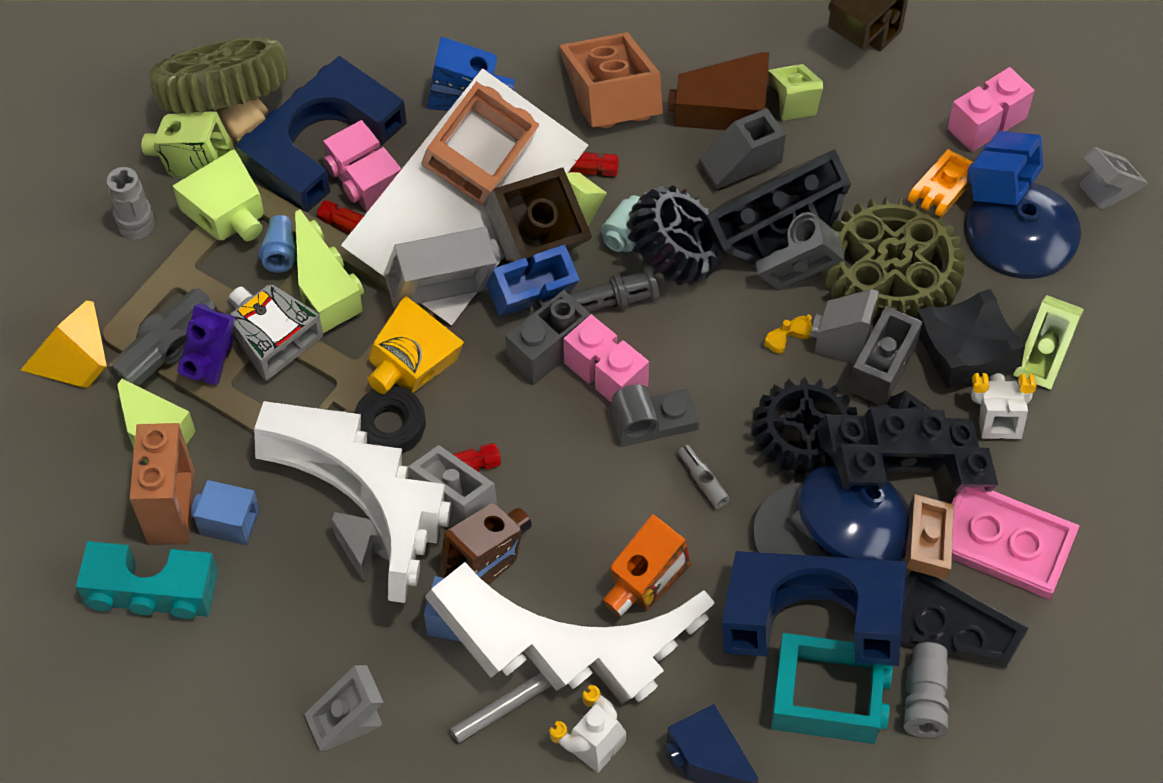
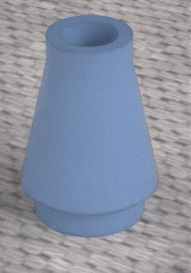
M276 215L269 220V227L258 253L263 266L271 272H286L291 269L297 260L292 221L284 215Z

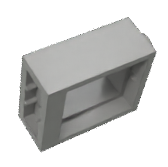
M487 226L395 244L384 271L394 309L397 308L405 296L409 297L416 304L483 291L497 262L500 260L499 247L495 239H490Z

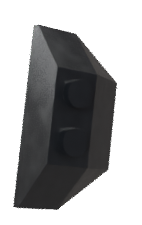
M833 149L786 170L724 202L705 215V218L722 252L756 266V261L771 255L776 250L789 246L788 229L791 222L798 215L805 212L813 213L832 228L834 221L838 218L845 194L848 193L851 182L836 150Z

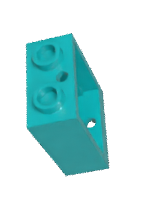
M782 633L770 729L875 744L879 729L887 730L890 705L882 703L883 689L890 690L893 666L855 663L854 642ZM797 658L870 668L871 680L867 716L794 706L793 695Z

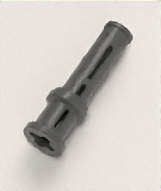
M651 266L644 267L643 272L624 277L616 274L609 278V283L568 293L588 312L613 305L616 308L625 309L628 307V303L651 298L653 301L659 299L658 285ZM553 298L539 300V307L541 308Z

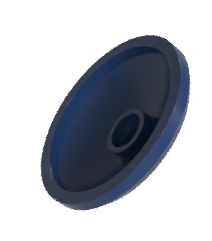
M1037 183L1029 184L1028 191L1017 205L973 201L965 222L967 241L974 254L994 271L1020 279L1042 278L1060 271L1075 256L1081 239L1080 222L1072 206L1057 192Z
M835 463L820 466L813 470L802 483L798 494L799 513L805 527L825 550L840 558L901 561L906 556L909 506L902 494L888 480V483L881 490H875L874 485H852L849 489H843Z

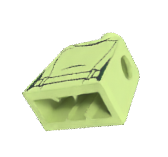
M213 111L167 114L163 117L157 134H144L141 144L144 155L159 156L168 174L180 179L188 177L229 151L235 150L218 113Z

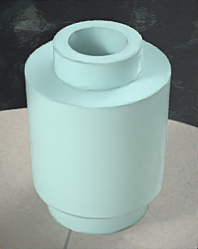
M633 195L628 199L622 200L601 227L604 243L616 252H630L636 246L634 242L627 238L631 231L626 226V223L630 219L628 213L632 210V206L638 202L639 196Z

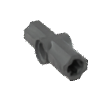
M191 289L164 315L153 314L141 324L137 331L136 340L107 365L109 373L118 383L121 379H124L139 386L164 363L171 365L182 358L187 339L186 331L188 323L192 318L194 305L202 303L218 312L217 306L201 289Z

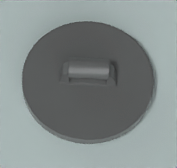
M802 483L789 484L779 488L761 504L753 527V539L757 552L836 557L825 550L812 537L802 521L798 508V494Z

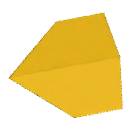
M86 300L62 321L20 371L88 388L107 367L94 302Z

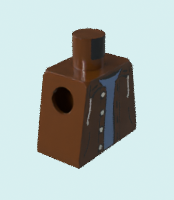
M489 504L444 532L439 577L446 578L465 562L487 585L491 584L516 561L521 535L532 527L529 516L520 508H515L506 514L497 505Z

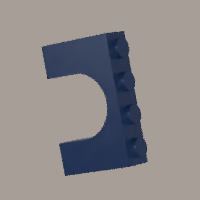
M338 56L329 65L323 66L317 75L306 85L296 89L291 98L278 109L272 110L254 130L244 134L235 145L236 152L250 176L280 198L308 213L331 191L327 169L294 145L297 136L308 126L321 121L338 120L353 125L362 120L382 146L407 124L404 100L347 60Z
M736 551L722 619L724 654L767 657L772 625L780 611L798 601L824 599L841 604L850 610L856 618L854 629L855 663L899 666L906 602L907 562Z

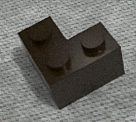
M831 0L828 6L830 11L828 28L861 49H864L869 44L881 52L902 31L908 0Z

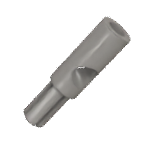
M684 445V448L681 447L678 450V455L689 468L691 476L715 509L725 506L730 501V497L707 465L699 460L689 445ZM706 478H709V479L712 480V481L709 482V483H702V482H701L702 479H706Z

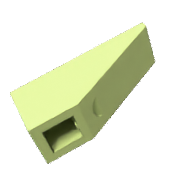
M299 209L295 212L298 285L302 303L319 314L322 331L325 333L363 312L361 295L364 294V289L354 273L348 275L343 268L344 262L338 250L334 246L328 248L325 244L324 234L315 220L309 222Z

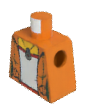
M652 514L612 563L610 571L615 586L602 599L604 605L619 617H622L634 602L645 610L650 609L691 566L686 539Z

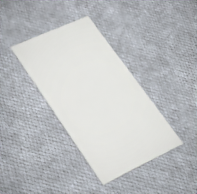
M482 68L341 246L385 277L384 271L395 244L487 226L490 239H495L498 244L500 260L497 262V265L500 263L504 254L484 206L421 164L427 147L476 81L483 86H488L498 91L502 99L515 108L526 110L531 114L534 121L540 124L532 141L499 187L562 167L568 173L575 164V160H578L588 147V144ZM472 109L447 145L493 176L518 140ZM477 292L421 304L450 325H453Z

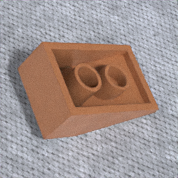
M628 32L559 45V52L581 112L592 128H610L618 122L629 120L645 121L650 119L651 116L663 114L660 72Z

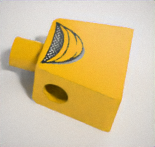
M405 296L372 345L368 359L376 369L368 376V383L380 394H386L395 383L414 393L458 359L464 341L409 297Z

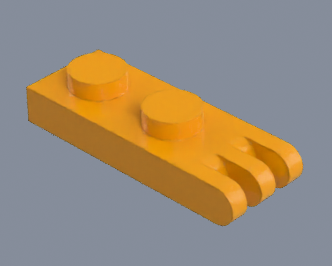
M947 149L913 187L907 201L915 204L921 198L923 199L921 208L929 211L935 205L937 207L934 215L942 218L969 187L967 173L970 164L974 162Z

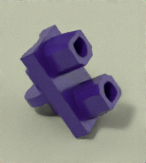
M202 303L194 305L192 318L188 323L186 331L187 339L183 356L179 361L178 373L193 380L200 379L212 385L219 383L227 350H230L233 345L231 332L235 317L214 311Z

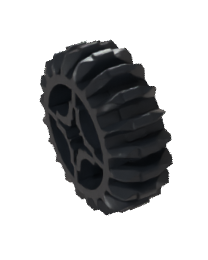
M660 185L658 188L645 192L628 213L630 219L626 226L631 232L627 238L636 244L633 251L642 255L644 258L642 264L648 263L653 268L654 275L657 273L663 274L666 282L674 280L678 286L685 283L692 286L704 278L707 279L714 273L715 268L720 265L721 260L724 258L723 252L705 218V215L709 213V208H704L700 204L699 197L691 198L686 189L679 192L674 185L669 188Z
M805 376L800 380V385H795L788 378L784 383V389L774 384L773 388L770 389V396L763 394L759 400V407H756L753 412L752 420L754 423L751 424V435L754 438L753 446L755 451L762 452L761 459L763 464L774 462L773 470L775 474L785 469L788 471V477L791 481L796 477V474H803V478L806 479L816 468L834 463L826 451L821 448L814 449L820 445L816 426L826 414L858 415L857 407H849V395L837 397V386L834 385L827 390L823 388L821 378L815 385L808 384ZM797 410L794 413L786 414L790 411ZM806 429L808 430L809 439L807 438Z

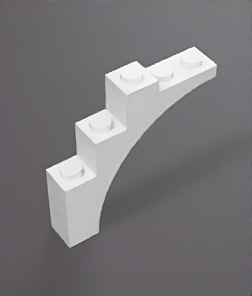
M264 401L254 428L255 459L280 463L315 475L342 491L361 507L381 535L389 560L388 601L405 603L409 586H417L420 561L415 560L416 555H424L426 543H437L440 527H448L451 502L444 501L445 484L408 479V466H402L401 448L366 444L367 432L361 431V414Z
M465 562L434 586L425 596L427 601L490 678L500 670L506 676L512 673L527 660L522 654L524 651L556 691L566 684H569L572 689L576 688L593 673L588 667L590 665L621 704L633 697L637 702H640L658 687L654 679L664 670L653 656L659 662L678 646L674 638L683 630H686L690 635L709 619L704 612L715 604L706 591L703 590L682 606L648 621L614 627L577 626L541 617L517 606L481 580Z

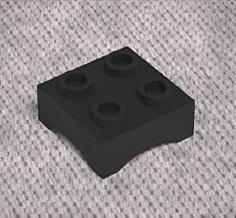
M991 289L978 292L971 298L955 305L927 307L918 310L917 319L923 321L919 338L948 388L971 382L972 376L975 373H979V377H982V373L991 376L1022 366L1025 345L1007 324Z

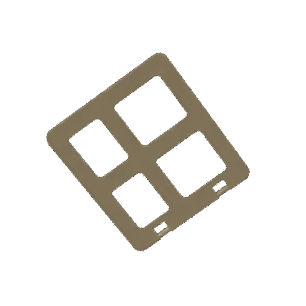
M254 183L260 193L264 209L261 219L269 223V220L276 215L288 217L292 221L293 237L296 238L295 212L300 208ZM300 209L309 222L315 220L324 234L325 244L328 248L334 246L343 259L344 266L388 290L384 276L341 246L348 235ZM197 225L105 326L103 336L106 344L113 350L121 353L136 340L137 331L141 324L149 316L156 314L173 294L182 293L186 295L193 288L196 290L199 288L205 292L217 306L218 312L230 315L234 309L228 305L227 300L234 290L197 269L222 240H217L201 226ZM297 267L279 289L302 303ZM417 304L427 313H429L432 317H437V315L434 312L429 310L423 304ZM235 339L233 340L232 348L227 350L220 382L215 385L200 379L193 380L179 374L177 371L179 361L171 365L164 363L153 373L255 435L254 428L262 404L233 387L252 364ZM318 340L295 358L296 361L336 384L334 390L318 409L332 410L335 406L343 412L354 413L357 403L362 397L374 390L367 380L368 376L376 369L368 359L373 343L360 358L351 359Z

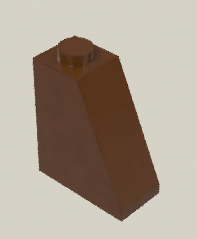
M760 52L678 74L677 89H670L668 111H675L674 126L726 130L734 121L765 109L769 52Z

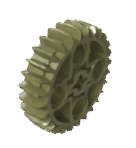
M248 36L244 39L236 37L233 40L225 41L223 39L221 42H209V44L203 46L196 45V48L184 49L182 53L172 54L171 58H164L160 63H156L150 71L149 78L153 97L159 108L169 113L174 111L179 114L185 111L187 114H190L194 111L203 113L206 110L214 109L216 111L219 108H230L236 104L244 105L246 101L257 100L259 96H267L270 91H277L279 86L285 84L289 78L286 54L279 41L269 37L263 39L259 36L252 39Z
M885 197L882 205H877L873 199H870L867 209L857 203L853 213L844 211L841 220H835L832 225V229L840 237L843 256L846 253L855 263L851 268H847L844 261L822 270L821 274L825 276V287L832 288V300L870 289L879 291L873 320H879L886 306L917 319L918 310L927 307H946V305H952L956 294L960 291L965 272V250L960 249L961 238L953 237L954 226L943 227L944 216L942 218L931 217L932 208L924 212L918 210V202L911 207L905 206L901 197L897 204H890L887 197ZM934 257L940 260L941 272L935 265L930 263Z

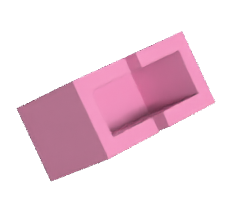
M1009 67L986 81L983 89L978 86L955 100L947 129L972 153L990 142L998 130L1007 131L1025 120L1028 116L1035 90Z
M362 120L323 140L326 154L323 158V163L328 173L333 178L339 177L343 182V189L350 201L353 203L358 201L367 213L402 170L401 167L384 147L374 151L380 147V142Z
M592 314L563 338L564 364L588 384L595 380V390L611 403L613 395L624 387L637 384L648 387L649 361L624 340L617 345V335Z

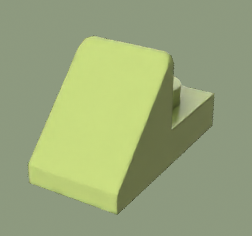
M804 64L768 70L769 84L778 92L780 118L783 121L817 114L823 91V81Z

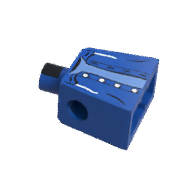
M440 37L427 108L449 111L482 68L512 90L514 89L515 79L494 74L497 61L495 54Z

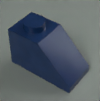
M715 704L668 727L667 744L664 745L665 754L675 770L678 768L682 769L687 780L696 783H758V776Z

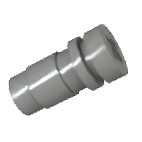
M128 167L116 168L109 173L107 185L117 228L122 236L131 240L147 237L155 227V218L151 205L146 199L142 184L133 169Z
M926 642L914 646L911 665L907 666L906 691L910 695L905 700L906 710L903 728L909 734L921 738L941 737L948 730L949 702L945 698L948 685V651L944 646L937 643Z

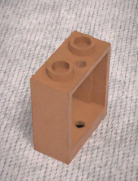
M476 81L427 147L421 164L484 206L483 204L491 191L499 187L532 141L540 124L534 121L531 114L526 110L515 108L502 99L498 91L491 87L483 86ZM472 109L518 140L493 176L447 145Z
M179 423L136 424L129 499L148 545L190 543L195 469ZM142 460H148V464L140 465Z

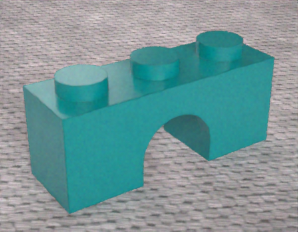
M87 541L76 584V589L84 605L98 611H109L112 608L129 609L131 612L140 615H151L153 612L171 613L173 616L181 619H193L195 616L209 617L218 575V569L212 553L170 549L168 561L164 569L152 577L142 578L134 575L136 561L129 545Z

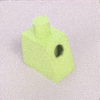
M234 149L173 185L179 209L217 240H225L236 232L245 241L254 240L260 235L263 227L257 219L261 218L264 214L261 196Z

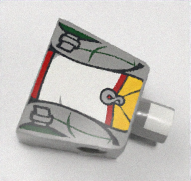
M267 285L254 296L245 287L241 286L236 288L228 297L227 303L234 309L230 315L235 317L232 334L265 381L269 380L324 337L319 314L274 285Z

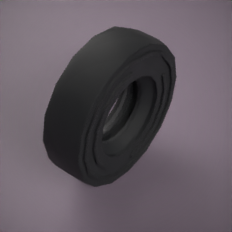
M392 386L386 394H380L375 390L366 393L357 403L354 412L355 414H361V431L367 432L366 444L401 448L402 454L416 446L422 439L426 427L424 407L418 397L406 388ZM386 409L398 410L405 417L404 425L399 430L390 433L377 429L374 420L380 412Z

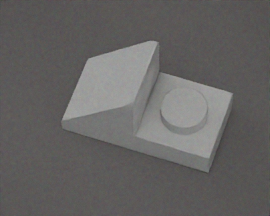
M1094 147L1084 157L1093 168L1079 185L1100 209L1112 206L1140 191L1148 184L1125 157Z
M334 512L332 521L336 539L362 580L366 581L374 554H379L382 558L388 560L381 535L371 519Z
M354 665L304 715L319 750L327 751L378 729L382 725V721L377 713V709L384 702L368 666Z

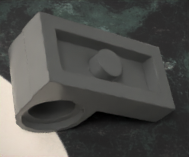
M810 212L802 213L789 226V246L776 250L771 255L756 261L758 276L777 290H781L844 261L840 237L834 229L815 214Z
M637 384L618 390L612 397L611 417L621 447L691 432L699 428V420L688 388L650 396L648 387Z

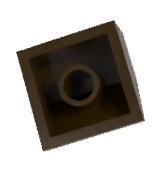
M564 167L494 188L483 204L507 264L526 258L527 262H529L533 255L562 245H566L567 250L570 251L592 238Z

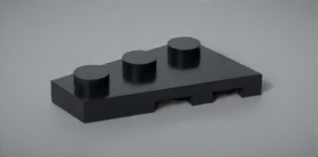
M912 570L907 577L901 645L914 647L920 643H937L947 649L949 656L1007 668L1024 639L1028 627L938 577Z

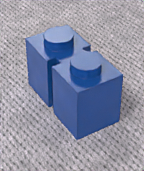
M998 131L992 140L984 146L982 153L975 162L969 166L967 181L969 185H972L973 201L1017 205L1028 191L1029 184H1033L1044 168L1042 136L1038 134Z
M562 245L533 255L529 262H527L526 258L495 268L486 286L500 318L532 307L536 299L539 304V300L553 298L563 290L571 293L580 279L566 245Z

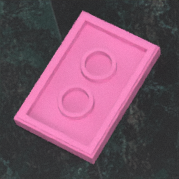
M964 487L961 491H957L951 503L954 505L952 560L1050 600L1080 525L995 491L985 492L984 487Z

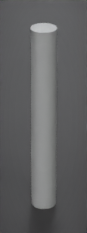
M539 673L450 728V732L459 744L552 685L542 673Z

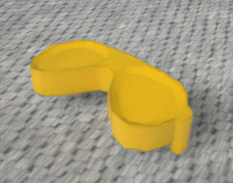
M808 314L807 316H798L791 321L784 320L781 327L766 335L764 341L765 348H769L776 354H782L785 351L788 336L805 340L811 338L812 316Z

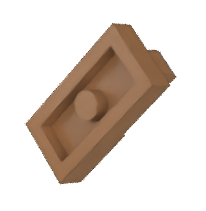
M914 494L909 504L905 556L907 569L946 579L952 565L953 504Z

